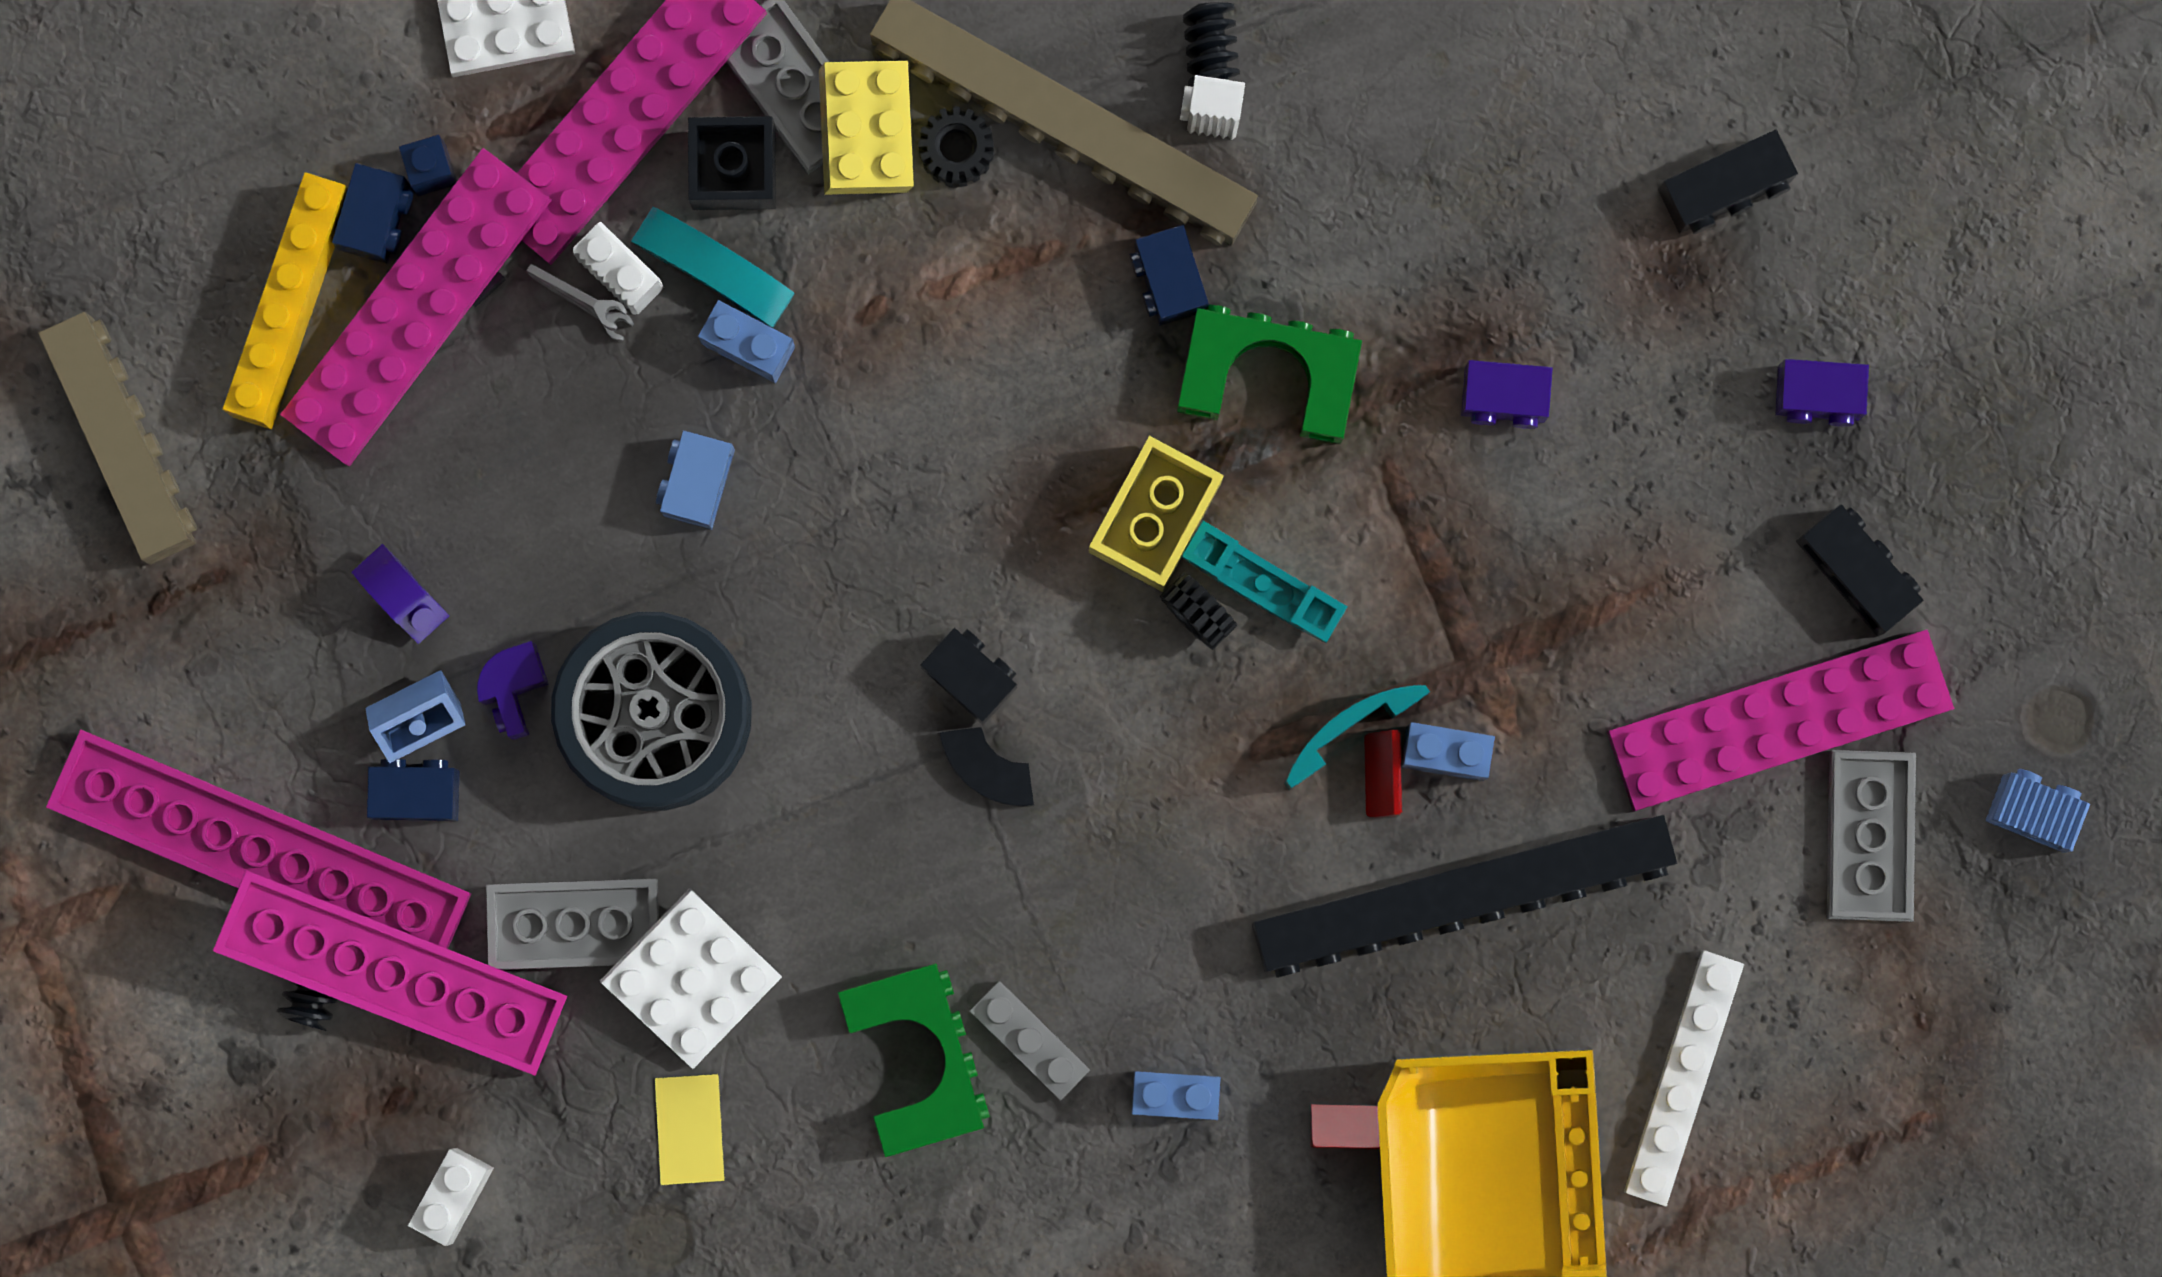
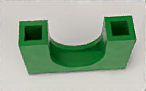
M1209 304L1206 310L1197 308L1177 413L1218 420L1227 374L1235 360L1249 350L1259 347H1274L1292 355L1301 364L1307 377L1308 395L1300 437L1336 444L1342 443L1362 340L1353 339L1354 333L1342 329H1329V334L1312 331L1313 325L1301 321H1288V326L1271 323L1272 317L1260 313H1247V318L1230 315L1231 309L1219 305Z
M937 964L838 992L850 1034L893 1021L910 1020L929 1028L937 1036L944 1050V1075L937 1089L928 1098L916 1104L873 1116L885 1158L983 1129L985 1127L982 1119L990 1117L984 1094L975 1095L970 1079L978 1076L972 1052L963 1054L959 1037L966 1035L960 1011L951 1013L947 996L953 995L954 990L948 970L939 972Z

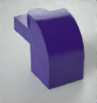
M381 544L352 571V574L372 598L418 644L449 617L444 608L418 583L409 570L384 544Z
M529 641L500 651L488 660L478 679L477 694L479 702L483 705L497 702L498 707L492 709L495 723L499 732L506 731L508 737L512 740L529 735L517 695L549 685L537 645Z

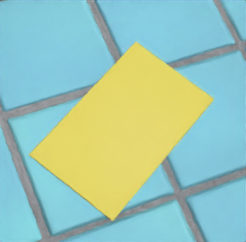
M718 1074L655 1078L661 1185L724 1181Z

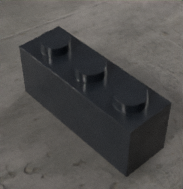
M1777 129L1663 181L1658 191L1679 234L1689 229L1692 230L1693 234H1697L1715 225L1714 218L1721 214L1729 212L1730 216L1734 217L1749 210L1754 206L1752 200L1766 194L1768 200L1786 193L1791 189L1789 183L1798 175V172Z
M1840 504L1797 539L1796 542L1878 637L1889 631L1924 601L1918 594L1921 588L1907 572L1901 574L1891 562L1893 555L1881 541H1873L1863 530L1866 524L1860 515L1852 508L1846 510Z

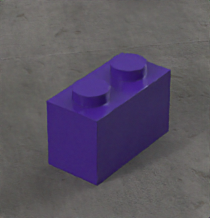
M1785 359L1778 365L1775 415L1787 416V422L1797 424L1812 423V418L1829 419L1828 424L1832 426H1853L1854 421H1859L1867 415L1869 365Z
M1469 360L1464 370L1461 416L1471 417V423L1479 425H1495L1496 419L1513 421L1512 426L1516 428H1538V423H1545L1549 418L1553 367Z

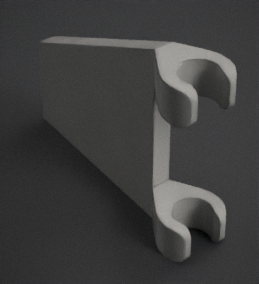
M532 264L528 267L527 272L533 280L600 320L608 335L614 341H624L623 336L614 332L618 328L615 324L619 321H625L629 326L633 327L634 323L627 315V311L622 303L615 300H597ZM612 309H618V310H620L621 312H609V311L612 310Z

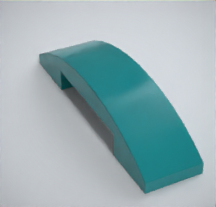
M652 207L631 240V243L662 262L669 263L735 303L739 309L771 328H774L795 295L792 290L743 257L658 208Z
M1204 520L1202 521L1181 556L1183 559L1251 603L1310 636L1327 643L1348 606L1313 585L1308 586L1238 544L1239 541Z
M1413 685L1383 691L1352 705L1338 714L1310 740L1299 754L1284 784L1287 789L1291 790L1326 765L1317 750L1381 706L1385 708L1392 719L1427 696L1430 693L1427 686Z

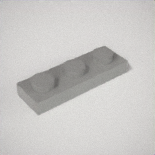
M1000 981L970 1010L1058 1099L1062 1100L1090 1071Z

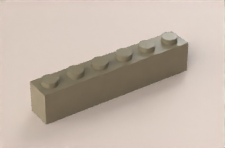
M82 312L39 332L38 334L141 560L152 565L195 545L196 542L192 532L197 530L196 524L186 507L180 509L175 498V494L180 492L178 484L171 471H163L157 457L163 455L161 447L152 432L146 434L140 419L146 417L145 412L136 395L129 396L123 382L128 380V375L118 357L112 359L106 344L111 342V338L102 320L95 321L86 312Z

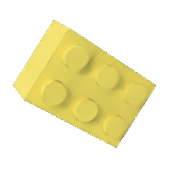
M908 61L824 62L819 69L824 195L907 193L914 187Z
M1149 436L1089 546V553L1163 592L1220 487L1224 475Z

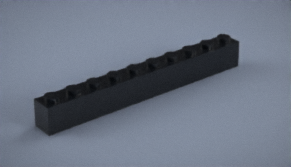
M1660 815L1253 922L1252 927L1264 972L1274 970L1276 978L1301 972L1299 963L1315 959L1317 967L1342 961L1340 952L1356 949L1359 957L1383 950L1381 946L1382 941L1397 938L1400 946L1423 940L1422 931L1438 927L1439 934L1442 935L1465 929L1462 920L1479 916L1480 923L1484 924L1505 918L1504 909L1520 906L1521 913L1545 908L1544 899L1560 895L1562 903L1587 897L1585 888L1601 884L1603 892L1628 886L1626 877L1641 873L1644 881L1669 875L1667 867L1678 863L1665 816Z

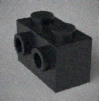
M954 627L920 666L926 674L984 725L1017 689V684L1012 680L1017 674L999 657L992 662L981 652L985 647L984 643L971 631L966 629L961 634Z

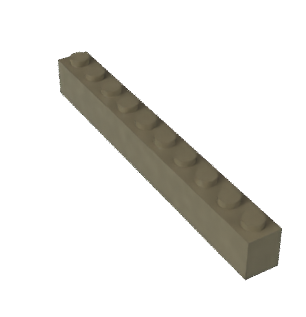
M890 0L870 33L872 45L876 46L874 51L888 61H897L898 59L908 61V65L912 66L911 73L921 80L932 83L935 79L948 87L946 92L955 99L968 104L969 100H972L983 106L982 112L992 120L1001 124L1008 120L1020 127L1018 132L1026 139L1036 144H1040L1042 140L1056 147L1055 153L1065 161L1077 164L1079 160L1093 168L1091 171L1092 175L1110 185L1114 181L1129 188L1127 194L1133 199L1145 205H1149L1151 201L1165 209L1163 214L1172 221L1184 226L1189 222L1202 229L1200 235L1215 245L1221 246L1225 242L1232 246L1257 203L1258 195L911 0Z

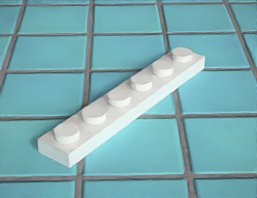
M1705 950L1701 951L1624 1193L1665 1207L1667 1206L1744 967L1743 963Z

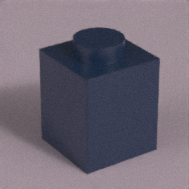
M440 135L399 146L410 186L417 196L456 184L457 179L448 149Z

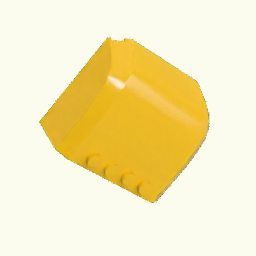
M1593 1050L1397 1059L1378 1102L1387 1277H1607Z

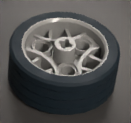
M635 612L612 618L591 630L571 649L558 671L551 696V723L557 747L569 768L587 787L616 804L641 811H667L693 804L714 792L734 771L745 752L751 731L752 702L746 678L733 655L710 631L687 618L665 612ZM654 646H667L675 648V650L659 664ZM686 653L702 663L687 689L673 682L666 675ZM634 662H643L648 670L646 678L637 684L629 683L626 679V669ZM608 667L613 684L595 683L599 674ZM708 673H710L715 682L718 694L697 693ZM590 693H615L614 707L610 720L586 714ZM651 705L660 712L656 719L648 716L645 712L647 706ZM698 706L703 708L706 716L704 723L696 729L687 728L683 722L684 713L691 707ZM586 723L606 728L593 744L590 740ZM631 734L637 741L634 753L627 757L619 756L615 750L617 739L622 735ZM689 743L709 745L706 751L694 762ZM680 744L686 769L666 777L654 755L669 746ZM648 760L658 779H637L635 776Z

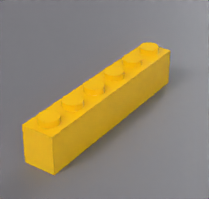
M304 172L222 409L233 418L271 430L273 428L335 248L332 241L348 190L344 184Z

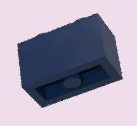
M355 163L333 237V245L339 251L387 264L390 253L396 254L400 245L402 231L397 228L401 215L408 214L413 200V190H409L410 184L402 175Z
M1184 225L1136 239L1134 247L1136 252L1129 255L1136 277L1144 276L1148 291L1142 293L1149 317L1156 315L1161 326L1196 315L1197 308L1206 310V307L1209 305Z
M381 759L380 767H368L367 818L372 820L458 821L460 771L455 768H448V760H423V767H406V760L397 759L389 763L387 759Z

